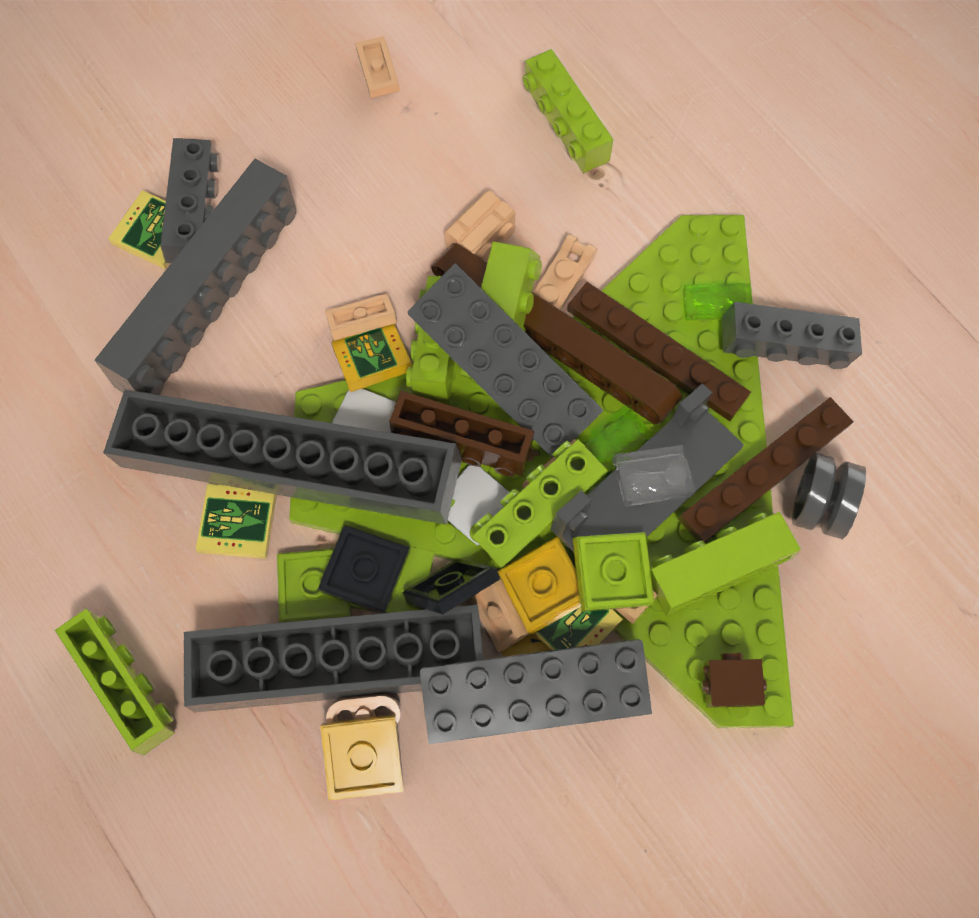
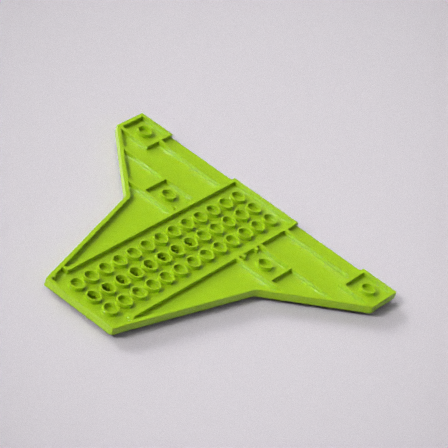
M681 215L602 290L609 297L751 391L749 398L731 421H728L709 408L708 412L737 437L744 446L646 538L650 570L653 568L652 563L667 555H672L673 559L686 554L684 552L685 548L697 542L678 520L680 515L767 447L758 357L741 358L735 354L723 353L722 316L734 302L753 304L744 215ZM573 317V319H575L591 331L595 332L596 334H598L614 346L618 347L634 359L641 362L639 359H637L636 357H634L633 355H631L630 353L616 345L614 342H612L611 340H609L608 338L594 330L592 327H590L577 317ZM546 353L604 410L575 439L576 441L579 439L608 470L584 493L585 495H588L670 422L678 405L690 395L675 385L681 392L682 399L661 424H653ZM455 362L450 406L520 426L473 379L460 375L461 367ZM406 373L362 388L397 402L400 391L413 394L412 387H407ZM346 381L297 391L295 393L294 417L332 423L349 390ZM533 440L532 448L534 451H538L539 455L534 456L533 462H527L523 477L519 475H514L513 477L504 476L497 473L494 468L483 464L479 467L509 492L516 488L520 493L524 489L522 484L527 480V476L539 465L542 464L544 466L552 457ZM461 462L458 477L469 466L468 464ZM771 490L718 533L733 526L737 530L748 526V520L764 512L767 513L768 517L773 515ZM290 497L289 520L292 524L339 535L344 525L405 546L435 551L434 555L437 558L450 561L461 559L497 568V571L502 569L480 545L473 543L448 520L447 524H440ZM452 499L451 507L455 503L454 499ZM552 523L505 566L557 537L550 530ZM473 524L470 528L469 534L471 539L477 542L472 537L477 532V530L473 527L475 524ZM718 533L706 541L705 545L717 540L716 535ZM561 540L576 567L574 552ZM778 566L668 616L665 615L657 598L654 600L655 605L649 606L634 624L628 621L616 609H613L623 619L613 631L624 641L640 639L643 642L645 661L717 728H791L794 726ZM722 653H743L744 660L762 659L763 678L767 682V690L764 691L765 705L760 707L706 708V696L701 688V681H704V663L708 660H721Z

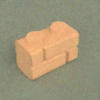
M488 190L444 232L445 245L448 248L452 243H457L482 260L487 261L493 241L499 242L501 239L506 241L513 235L516 229V212Z

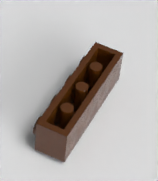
M400 391L389 420L391 433L455 443L464 463L476 467L483 464L494 468L497 473L508 477H513L514 475L523 477L533 447V430L404 391Z

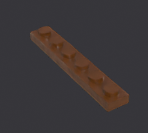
M589 282L584 284L567 306L569 313L688 394H691L703 383L713 392L706 405L728 421L733 419L751 394V391Z
M831 397L682 513L678 520L697 542L703 540L705 543L809 460L814 452H819L850 427L854 421Z

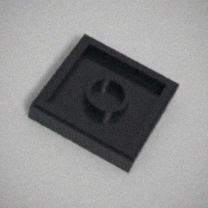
M344 525L318 591L379 614L386 613L410 554V547Z
M456 559L405 589L402 593L407 604L443 615L499 581L500 576L495 567Z

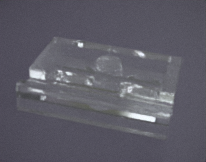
M683 445L622 453L614 456L613 464L616 466V475L624 507L692 497L694 495L695 487L687 459L684 458Z

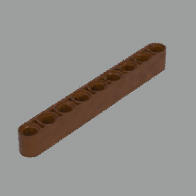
M452 243L431 265V270L435 276H443L456 263L481 288L487 262L461 245ZM532 292L534 301L530 313L526 314L523 325L525 333L543 351L651 423L661 424L682 399L679 389L661 375Z

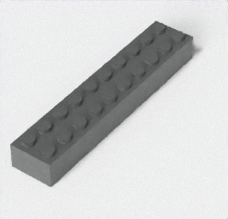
M125 389L103 452L118 466L123 468L440 524H447L462 461L455 443Z

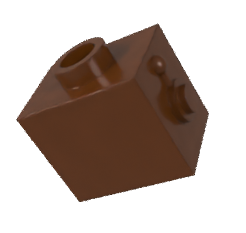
M722 653L721 660H708L704 663V681H701V688L706 696V708L760 707L765 705L764 691L767 690V682L763 678L762 659L744 660L743 653Z

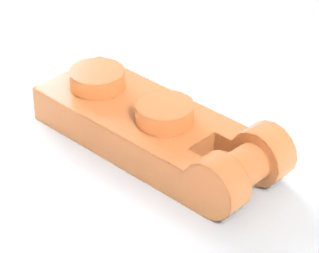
M569 234L533 293L562 311L594 260L598 248L591 244L586 246L578 242L577 237ZM572 253L581 257L578 263L569 259Z

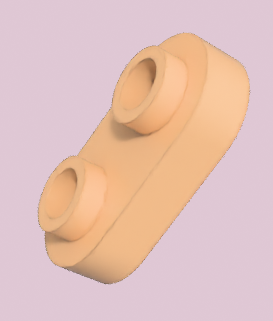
M387 693L342 697L330 705L326 715V723L344 721L339 716V712L342 710H349L352 713L353 718L351 720L380 717L376 714L375 709L378 706H386L389 710L388 715H396V724H398L401 712L400 705L392 695Z

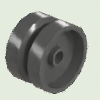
M814 452L805 467L793 506L792 524L813 530L821 521L823 534L843 540L853 526L862 501L866 483L865 466L845 461L836 470V463L833 457Z

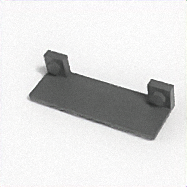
M456 263L408 310V315L521 427L534 431V440L552 458L554 457L552 454L567 440L571 442L573 439H576L604 411Z
M703 383L678 405L670 422L588 495L580 491L555 514L550 530L573 552V538L579 536L645 532L647 538L744 446L737 437L708 412L709 407L706 404L713 392Z
M640 639L429 666L420 669L429 744L652 714L644 647Z

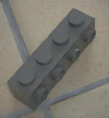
M173 138L160 245L165 263L173 262L214 210V207L210 206L211 198L216 199L217 182L216 179H213L214 172H219L220 160L219 153H214L211 140Z
M734 302L722 316L723 353L735 354L737 357L748 358L756 356L767 358L773 362L788 360L796 361L801 365L821 364L829 365L832 369L847 368L862 355L859 318Z

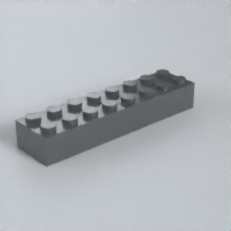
M257 159L251 162L95 358L94 361L114 388L122 393L125 389L156 395L161 394L164 383L172 373L180 369L186 354L191 348L196 347L200 343L206 328L211 322H215L219 318L222 308L229 298L234 297L239 292L241 283L249 273L256 270L262 255L267 249H271L275 245L282 229L290 225L294 220L297 210L287 175Z
M478 605L454 607L443 615L429 610H415L184 632V707L196 713L333 700L342 697L379 693L397 694L422 691L420 669L422 667L483 659Z

